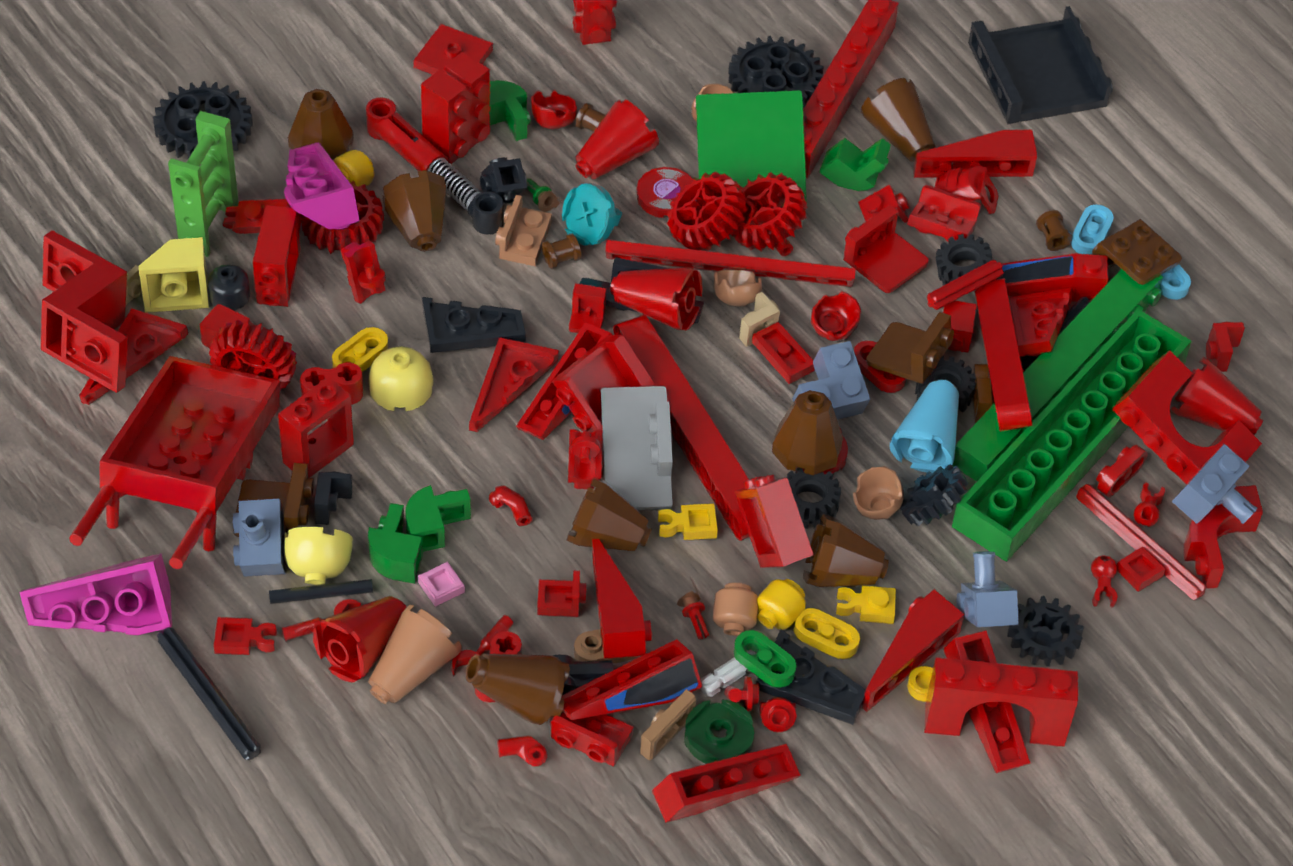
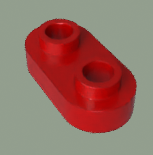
M868 340L859 342L854 347V353L861 373L881 391L895 393L903 389L906 378L867 365V356L877 342Z
M1137 444L1131 448L1126 446L1111 467L1106 465L1099 472L1096 481L1099 482L1097 490L1108 498L1112 497L1138 473L1148 457V452Z

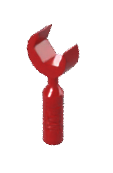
M354 599L342 600L335 606L334 615L359 607L361 603ZM318 617L281 628L284 640L287 641L313 633L315 627L323 619Z
M503 615L498 620L495 626L480 641V647L476 652L473 650H462L452 659L453 677L457 667L468 665L474 655L481 656L485 651L491 650L490 643L492 638L497 633L508 631L514 624L509 616Z

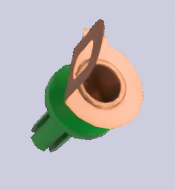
M527 178L528 188L526 189L533 194V201L541 211H550L560 204L557 200L559 198L548 186L540 187L531 178Z

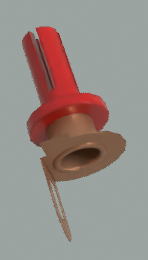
M690 591L677 601V605L684 607L682 610L683 616L690 617L698 639L702 640L703 636L697 619L705 638H707L709 632L701 614L705 610V605L702 602H698L701 599L699 592L697 593L696 591L694 593Z

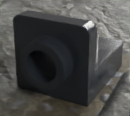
M337 471L318 472L315 496V524L329 525L330 511H337L338 498H352L351 474Z

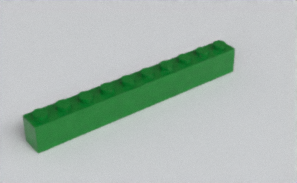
M1121 269L1058 335L1052 351L1042 353L1025 370L1023 376L1032 422L1137 309L1145 313L1149 305L1154 307L1163 293L1160 289L1163 279L1162 275L1141 285ZM994 403L957 442L952 466H957L962 473L977 482L1027 427L1000 432Z

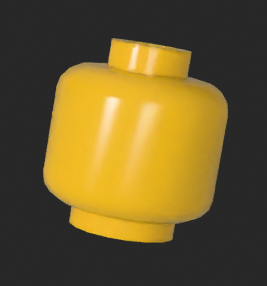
M350 150L333 160L349 183L354 180L357 187L363 184L367 187L372 183L374 167L372 161L363 152Z
M790 579L771 581L757 598V617L760 623L769 629L785 630L790 628L795 619L806 608L803 589Z

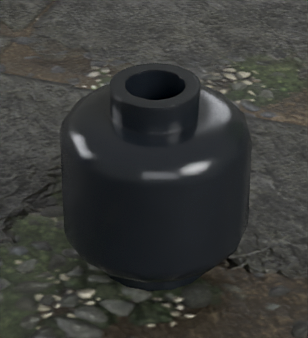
M228 264L219 266L210 273L207 282L209 298L214 307L217 304H221L236 311L248 303L250 287L248 275L244 269Z

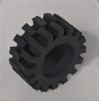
M964 234L958 235V240H955L952 236L948 238L949 244L943 242L940 245L941 249L936 251L938 278L940 281L942 280V284L945 285L993 260L988 242L984 243L981 237L975 240L972 234H969L968 239H964ZM961 260L975 261L969 266L961 267L954 265Z
M942 356L924 384L916 383V399H919L929 383L946 380L957 388L959 392L958 411L960 410L963 413L967 409V405L970 406L976 384L975 373L971 374L972 368L970 366L964 368L965 362L960 359L958 363H955V357L949 356V361H945L944 356Z
M797 467L795 473L790 471L787 474V479L805 529H808V524H813V529H815L817 524L820 525V522H822L820 519L823 514L836 517L839 509L841 487H839L837 478L833 480V473L828 471L825 475L823 472L810 475L805 474L802 468ZM814 492L820 495L823 500L819 502H806L800 499L798 494Z

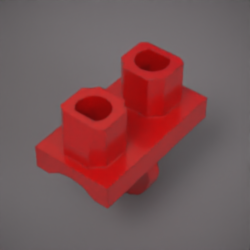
M370 240L361 245L353 242L341 249L342 259L345 261L348 273V282L352 288L354 300L357 303L361 304L369 296L386 291L384 285L386 274L380 268L374 243Z
M570 429L568 483H574V488L587 490L588 487L594 489V486L591 485L593 477L601 479L603 430L580 432L576 429Z

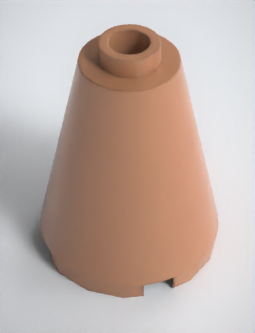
M413 605L407 606L403 611L368 681L372 686L370 693L384 704L388 701L397 703L456 657L462 650L459 640L453 645L448 639L452 632L445 625L422 609L417 614L414 613Z

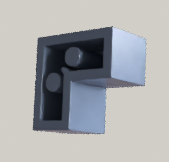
M851 341L821 347L813 361L818 380L799 384L792 398L793 402L799 394L812 390L824 393L832 403L837 419L862 414L870 401V397Z

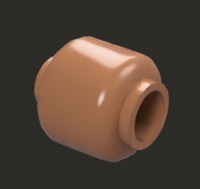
M743 583L726 584L723 589H720L715 594L714 623L723 628V632L730 636H738L740 633L754 628L758 618L757 594L752 591L749 585Z

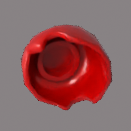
M538 90L531 97L533 118L543 128L560 129L573 123L578 114L576 100L568 95L558 94L556 90H553L549 96H543L542 92Z
M841 291L835 296L824 295L812 308L811 324L816 333L830 341L847 339L858 328L861 315L860 305L857 299L847 292Z

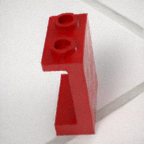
M623 334L606 336L552 380L557 389V397L564 405L569 407L574 415V423L583 432L602 430V388L656 386Z

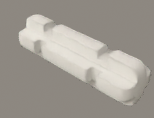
M747 651L748 654H756L754 651ZM734 657L715 669L714 675L709 673L701 678L702 688L700 689L707 697H712L721 691L720 687L726 688L746 675V670L748 672L751 671L740 664Z

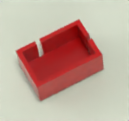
M461 52L444 65V71L450 75L439 69L421 83L422 135L448 157V163L450 164L464 157L472 147L484 141L490 134V69L464 52Z

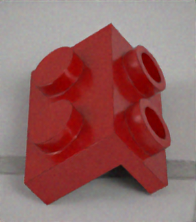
M924 185L919 202L909 215L907 225L916 228L921 233H932L943 237L946 241L952 236L955 240H958V235L964 234V239H968L969 234H972L975 230L981 204L953 193Z
M562 712L560 716H554L551 721V738L555 739L559 745L565 748H574L587 754L595 762H605L613 767L634 734L633 726L607 714L570 720Z

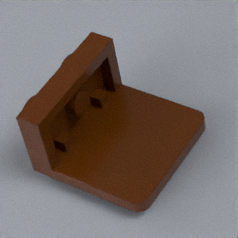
M1141 219L1102 240L1092 251L1093 255L1107 256L1108 269L1117 264L1133 280L1141 285L1150 282L1177 266L1182 259V256Z
M939 312L926 331L899 322L891 323L867 356V365L924 384L953 341L954 330H951V315Z
M294 463L290 483L252 479L244 480L241 484L236 513H239V501L280 499L284 513V534H288L292 528L307 525L309 518V505H306L307 498H312L314 490V478H308L307 464ZM233 529V534L236 537H239V533H234Z

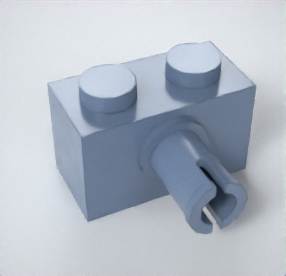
M1225 444L1204 464L1172 500L1196 524L1216 504L1218 506L1222 504L1242 524L1258 509L1235 490L1236 481L1250 466Z
M280 499L239 501V513H233L234 533H239V545H234L233 547L235 566H240L244 577L285 574L283 549L284 513Z
M992 551L973 553L975 582L961 583V593H957L956 597L957 608L965 614L964 618L976 627L1018 625L1017 590L1003 581H995V552Z

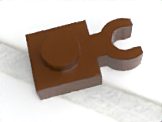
M974 364L976 377L973 393L975 423L995 403L993 391H991L990 378H988L987 364Z

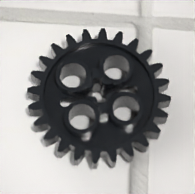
M768 36L767 42H763L760 38H756V45L747 41L745 49L738 47L737 54H732L728 69V83L732 84L731 90L738 93L801 91L803 108H805L807 100L809 101L823 77L824 67L820 65V57L813 58L814 50L805 51L804 43L795 46V39L785 43L782 36H780L778 41H773L772 37Z
M203 81L198 88L193 83H190V89L188 90L179 86L178 94L168 92L169 100L160 99L161 107H155L156 116H153L155 137H159L160 146L166 145L168 153L176 150L177 158L187 154L189 159L198 144L195 119L201 111L202 104H205L207 113L230 119L234 151L239 150L238 143L246 144V136L251 135V127L253 126L251 106L247 105L245 97H239L238 90L230 93L228 85L218 89V82H215L211 87H207L206 82Z

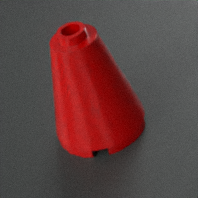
M621 99L615 102L576 155L577 163L575 166L578 172L584 178L597 179L654 150L659 145V137L655 128L650 132L645 125L649 121L646 115L628 100H624L621 103Z
M691 267L621 271L618 276L612 279L610 292L614 295V300L617 303L676 330L685 331L689 330L696 320L700 307L694 306L696 296L702 297L703 290L700 271Z
M1203 356L1199 363L1204 365L1203 368L1193 369V374L1183 384L1175 397V400L1180 402L1178 407L1170 406V412L1221 431L1226 430L1240 420L1255 435L1264 421L1259 417L1262 411L1209 359Z
M387 596L323 619L313 631V642L320 659L326 656L332 665L328 668L330 672L343 681L353 683L363 678L381 657L403 611L406 609V605L395 597Z

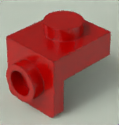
M890 184L858 202L865 221L873 213L880 212L888 205H891L899 211L898 216L904 223L908 222L909 216L906 210L910 208L904 194L902 192L897 194Z
M575 283L572 298V315L569 323L570 332L579 333L585 322L602 328L606 310V288Z
M1243 322L1213 323L1208 341L1206 342V357L1221 372H1227L1233 354L1232 347L1240 345L1245 330Z
M573 570V581L539 579L537 615L578 617L579 603L586 604L587 583H580V570Z

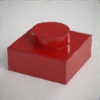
M1143 546L1117 562V571L1137 592L1163 577L1165 568Z

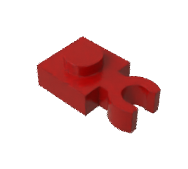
M217 617L214 653L250 655L251 647H257L262 652L275 651L274 640L264 639V637L277 636L276 624L263 623L258 627H253L252 618Z

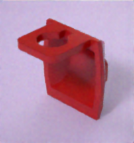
M986 167L953 168L937 177L935 188L973 201L980 199L989 214L995 213L999 194L987 174L988 169ZM984 187H987L989 190L990 201L987 197V191Z

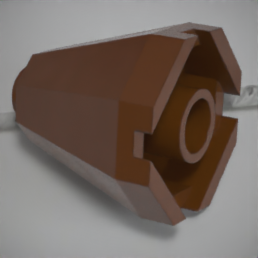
M314 89L305 93L288 135V146L292 150L319 142L330 158L334 160L336 157L349 151V146L354 141L353 130L331 93L326 90Z
M427 170L418 171L419 177L411 178L410 173L401 174L383 186L385 211L410 247L420 251H430L441 242L446 201L444 177Z
M809 390L799 394L778 425L773 441L772 453L787 470L796 471V467L805 469V474L815 475L837 465L843 437L832 403L824 393Z
M593 477L591 485L596 488L594 490L588 487L572 523L573 527L571 530L576 531V533L569 531L566 540L578 546L592 547V539H600L606 549L635 551L638 545L644 547L652 531L651 528L647 527L649 519L606 481Z
M823 514L820 520L824 526L817 524L810 542L814 555L807 557L805 563H812L811 572L804 570L803 579L806 584L817 587L875 585L879 578L883 579L889 564V560L884 558L885 552L837 518Z

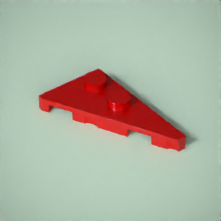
M131 308L118 330L128 337L126 379L184 339L189 333L187 325ZM89 378L79 394L81 403L90 405L110 391V389Z
M499 337L469 421V431L478 432L556 364L559 359V350Z

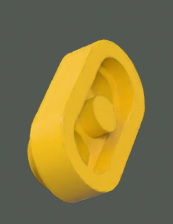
M376 327L361 330L333 352V368L341 363L351 362L357 364L362 372L365 371L383 351L388 349L387 334Z
M815 608L805 609L795 619L794 633L803 643L837 659H848L858 651L860 635L852 625ZM807 628H812L816 631L811 632L807 630ZM837 643H843V644H845L846 646H841V645H838Z

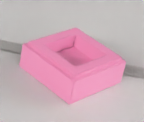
M448 562L418 575V583L435 607L465 593V585Z

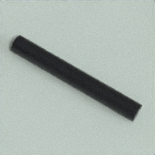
M372 579L269 590L270 604L365 594L373 593Z

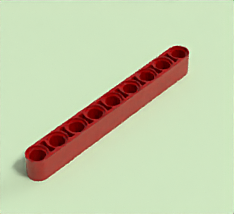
M642 315L615 324L613 327L614 335L623 334L654 384L666 387L667 402H669L671 433L734 536L739 541L749 538L750 536L734 491L745 488L743 482L749 480L746 473L647 316Z

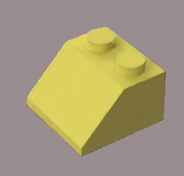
M203 237L170 239L139 265L145 313L209 308L208 278Z

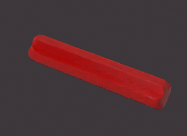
M991 260L928 293V306L938 310L1001 277L1004 273L1002 263Z

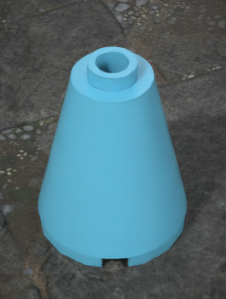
M938 380L929 383L891 438L889 444L891 453L900 462H902L903 458L912 462L910 467L912 469L933 473L938 467L941 466L945 469L954 462L959 392L951 382Z

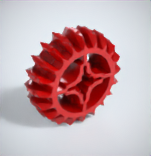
M716 171L711 175L704 173L701 179L694 177L693 183L690 185L684 184L685 189L681 193H676V201L669 203L672 209L667 213L669 218L667 225L673 234L672 236L683 247L694 250L706 249L710 251L713 245L720 247L721 241L725 238L730 240L729 235L733 231H739L737 225L745 221L743 214L748 210L745 204L747 199L741 190L742 187L730 176H727L725 173L721 175Z
M770 172L766 178L759 174L755 181L748 179V184L741 189L747 199L745 204L748 210L743 214L745 221L738 223L739 231H733L731 233L732 237L735 238L737 243L741 244V246L745 245L750 251L756 248L762 252L766 246L774 250L777 243L785 245V239L788 237L795 238L794 230L802 229L801 221L807 218L805 210L808 206L802 189L798 187L791 177L787 178L782 173L776 176Z
M353 180L350 184L354 190L360 221L351 223L349 227L344 229H328L303 215L301 223L304 236L308 237L310 244H316L319 250L328 248L330 254L335 250L341 251L342 248L353 242L359 245L369 240L376 242L378 234H381L383 229L384 211L382 209V202L380 198H377L374 190L368 191L365 184L357 187Z
M236 320L234 323L227 322L224 327H220L219 331L216 332L210 345L208 354L211 356L210 363L212 365L280 380V391L282 388L287 387L296 371L297 361L295 358L297 353L291 350L292 344L284 342L283 335L275 334L273 328H264L262 323L254 325L250 320L245 324L240 320Z

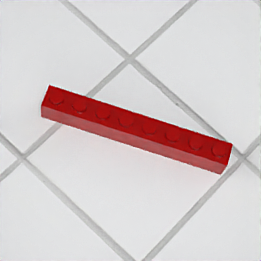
M892 0L867 1L803 109L805 172L807 179L895 29L898 2Z

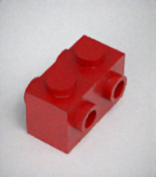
M573 0L576 16L572 17L573 30L575 34L579 33L582 45L611 41V29L616 28L615 14L612 8L617 7V0Z

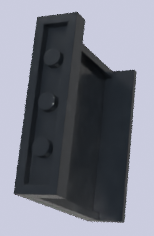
M1070 6L1065 7L1063 20L988 32L983 20L972 22L968 44L1007 124L1107 107L1109 95L1113 91L1112 81L1103 71L1100 58L1096 57L1089 37L1085 36L1081 29L1080 20L1078 17H1075Z

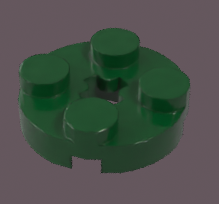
M722 699V703L711 704L710 700L704 701L695 706L686 718L684 744L696 759L705 764L750 753L755 735L753 719L743 706L731 700ZM714 728L718 731L722 728L726 729V737L718 738L713 736L712 729Z

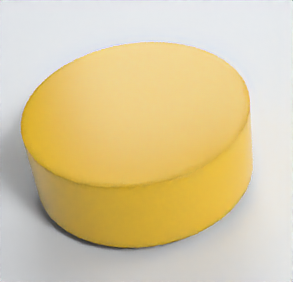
M917 667L909 675L907 683L908 692L918 701L926 702L933 671L932 667Z

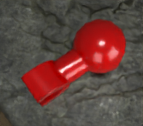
M1146 482L1143 484L1140 493L1142 503L1136 506L1133 515L1138 525L1142 524L1151 527L1159 520L1160 514L1157 506L1163 501L1165 488L1161 487L1159 493L1151 496V492L1148 490L1149 484Z
M1098 556L1092 561L1090 567L1092 576L1098 580V588L1094 592L1092 604L1095 607L1098 605L1100 596L1104 591L1106 597L1110 599V607L1113 608L1117 602L1118 595L1115 589L1111 587V579L1117 574V565L1110 556Z

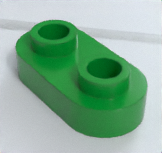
M755 630L744 631L737 636L734 645V656L749 671L772 687H785L794 680L796 662L788 652L764 634ZM747 651H754L756 654H748ZM773 671H780L782 674H776Z

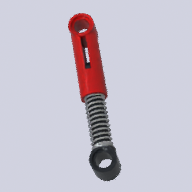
M379 97L367 103L366 120L368 134L374 139L385 141L417 171L427 170L443 176L446 184V193L467 210L468 214L472 217L474 229L484 235L497 233L498 228L503 226V199L495 192L479 191L475 185L448 163L449 160L445 154L396 112V105L392 100Z

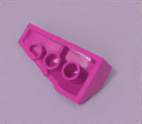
M320 143L289 150V173L286 175L287 187L284 190V194L293 210L328 229H344L349 227L351 223L360 221L352 185Z
M162 553L126 561L19 592L27 622L30 626L91 629L95 632H124L128 635H141L172 627L170 583Z

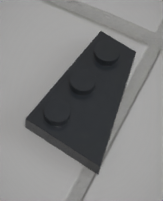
M422 297V308L430 353L496 346L499 337L526 342L521 310L482 305L479 308L464 307L462 302L458 301L442 304L433 302V298Z
M780 629L774 643L795 659L796 672L794 680L789 685L778 688L766 684L758 677L756 684L759 685V691L778 698H785L791 703H796L802 707L854 725L863 704L865 689L835 667H828L815 658L813 651L806 646L801 648L790 640L788 633ZM773 671L776 674H782L780 671Z

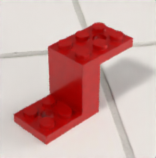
M51 230L44 235L42 286L53 292L42 299L41 350L118 393L126 384L128 337L116 331L115 328L125 320L127 271Z

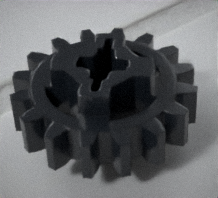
M948 465L945 469L940 466L933 473L929 471L926 476L921 475L914 481V487L907 489L909 495L904 496L903 504L900 507L901 513L911 525L915 523L916 526H920L923 522L928 525L935 517L939 520L942 515L946 516L954 509V503L961 502L959 496L967 492L965 487L969 482L957 466L953 468L952 465Z
M1041 596L1039 603H1036L1032 598H1028L1026 607L1018 604V625H1009L1007 637L1012 638V648H1021L1019 657L1032 656V664L1035 665L1041 659L1044 660L1046 667H1050L1051 660L1055 659L1059 665H1062L1065 656L1072 659L1076 649L1080 648L1084 627L1078 624L1079 614L1070 615L1071 606L1069 604L1063 608L1058 606L1059 599L1057 598L1052 603H1047L1045 596ZM1029 621L1027 628L1024 629L1023 625ZM1064 634H1067V639L1062 642Z

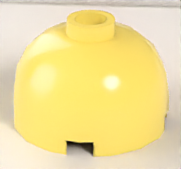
M392 347L383 351L373 361L368 380L371 397L378 405L395 411V407H405V411H410L424 405L431 397L433 386L432 370L430 363L420 352L409 347Z
M324 527L290 529L288 534H284L283 549L287 566L296 575L305 577V583L325 584L326 579L337 577L348 565L353 537L350 534L334 529V536L323 533Z

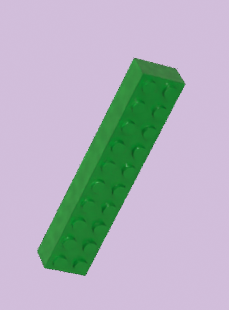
M1137 309L1032 422L1033 426L1027 427L961 498V502L956 504L952 527L988 551L995 552L996 556L1007 562L1129 427L1112 410L1117 402L1148 368L1168 351H1171L1185 365L1192 341Z

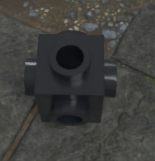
M506 157L491 160L489 162L490 165L481 172L480 186L482 191L497 193L503 199V204L513 202L516 195H519L528 188L526 174L520 158L507 160Z

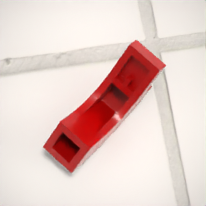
M1256 485L1235 487L1236 491L1258 508L1244 524L1222 504L1219 506L1216 504L1197 524L1191 520L1184 542L1185 562L1195 561L1196 573L1202 576V581L1207 588H1218L1224 571L1217 539L1228 533L1255 532L1257 530L1263 510Z

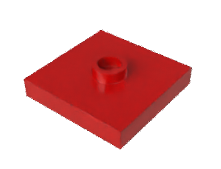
M440 24L413 60L414 68L432 75L439 69L450 75L444 71V65L461 52L466 53L483 64L493 51V43Z

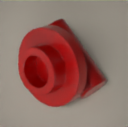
M745 676L743 688H736L732 685L727 686L724 690V695L732 702L743 700L744 708L751 712L752 705H758L759 685L753 684L751 676Z
M780 697L770 699L767 702H760V716L764 726L773 732H784L790 729L796 721V703H791L789 700Z

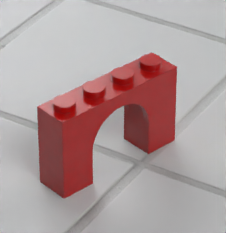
M1168 351L1148 368L1112 410L1186 485L1224 444L1244 462H1247L1262 443L1240 420L1224 430L1209 447L1194 445L1178 433L1171 419L1170 404L1174 394L1193 373L1171 351Z
M936 657L925 703L924 733L960 736L964 716L971 708L988 702H1008L1022 706L1030 711L1029 743L1064 747L1078 703V671Z

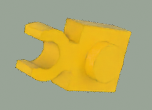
M714 503L681 505L680 513H675L670 509L658 511V522L670 523L668 525H660V537H672L677 532H683V540L717 538L718 529Z
M862 586L861 593H855L852 589L846 587L838 588L837 600H845L848 603H837L836 614L839 616H849L853 613H860V621L894 624L896 588Z

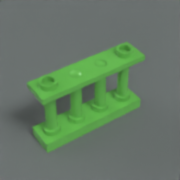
M200 111L195 119L198 137L196 148L187 162L171 158L168 166L178 239L203 237L204 254L208 257L211 253L208 235L209 226L219 210L226 211L227 207L238 206L239 201L230 119Z

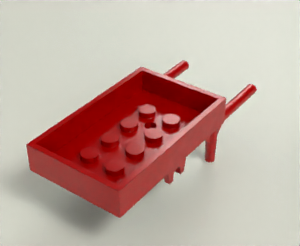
M169 356L100 459L101 490L70 535V542L75 546H80L105 508L107 527L109 529L118 528L120 498L127 494L192 509L197 512L195 519L169 560L172 568H182L202 533L203 549L208 552L213 551L216 540L217 511L236 479L244 480L246 468L250 469L252 466L254 449L279 408L280 380Z

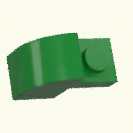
M490 81V125L505 121L516 141L526 139L528 125L531 124L530 115L527 110L526 91L519 85L509 81Z
M844 138L826 151L819 173L839 187L856 191L871 189L875 186L878 174L885 169L889 162L887 157L891 144L881 138L865 151H862Z
M431 485L418 490L411 496L406 505V534L422 537L423 552L445 547L444 525L471 519V499L468 490L447 491L435 496Z
M390 503L387 516L382 515L380 518L378 529L371 527L368 529L370 562L374 569L386 578L415 584L423 558L422 537L402 533L405 526L404 505Z

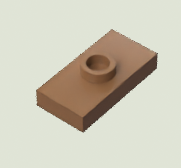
M686 689L666 710L661 709L654 716L651 726L641 735L640 754L649 761L653 759L686 725V718L696 704V696Z

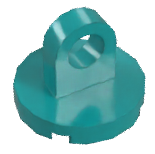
M585 183L569 191L563 203L562 220L566 221L567 228L565 230L567 234L573 233L579 244L584 246L601 244L609 237L613 228L619 225L623 213L615 207L610 193L604 187L594 183Z

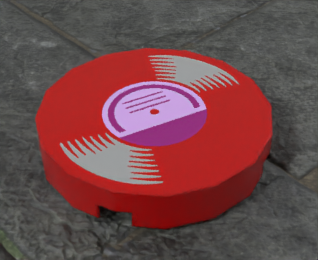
M654 168L644 173L638 180L636 189L638 204L646 213L664 218V215H667L668 211L672 209L669 203L677 199L676 193H681L685 189L684 184L690 185L693 183V178L678 168Z

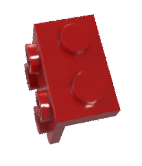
M888 205L880 212L873 213L865 223L859 227L852 228L847 233L843 257L846 263L856 268V271L885 293H892L925 269L929 261L928 257L895 233L899 211L891 205Z

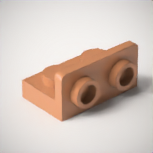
M516 195L513 204L506 207L504 214L505 225L498 228L495 245H499V259L536 266L542 250V243L545 242L552 223V214L523 208L522 196Z

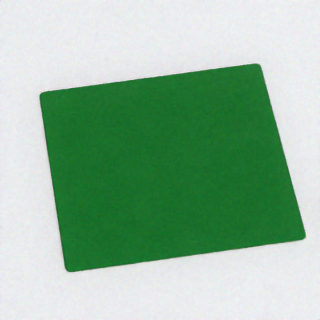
M801 91L703 94L696 96L699 179L702 178L704 173L711 175L716 171L721 175L725 173L741 187H745L748 184V179L755 181L759 174L766 178L770 172L776 176L782 173L787 178L791 177L796 182L798 187L802 189L807 202L803 100Z

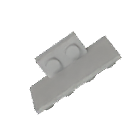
M666 387L602 388L601 410L605 481L637 510L671 509L673 504L671 484L673 460L669 402H667Z

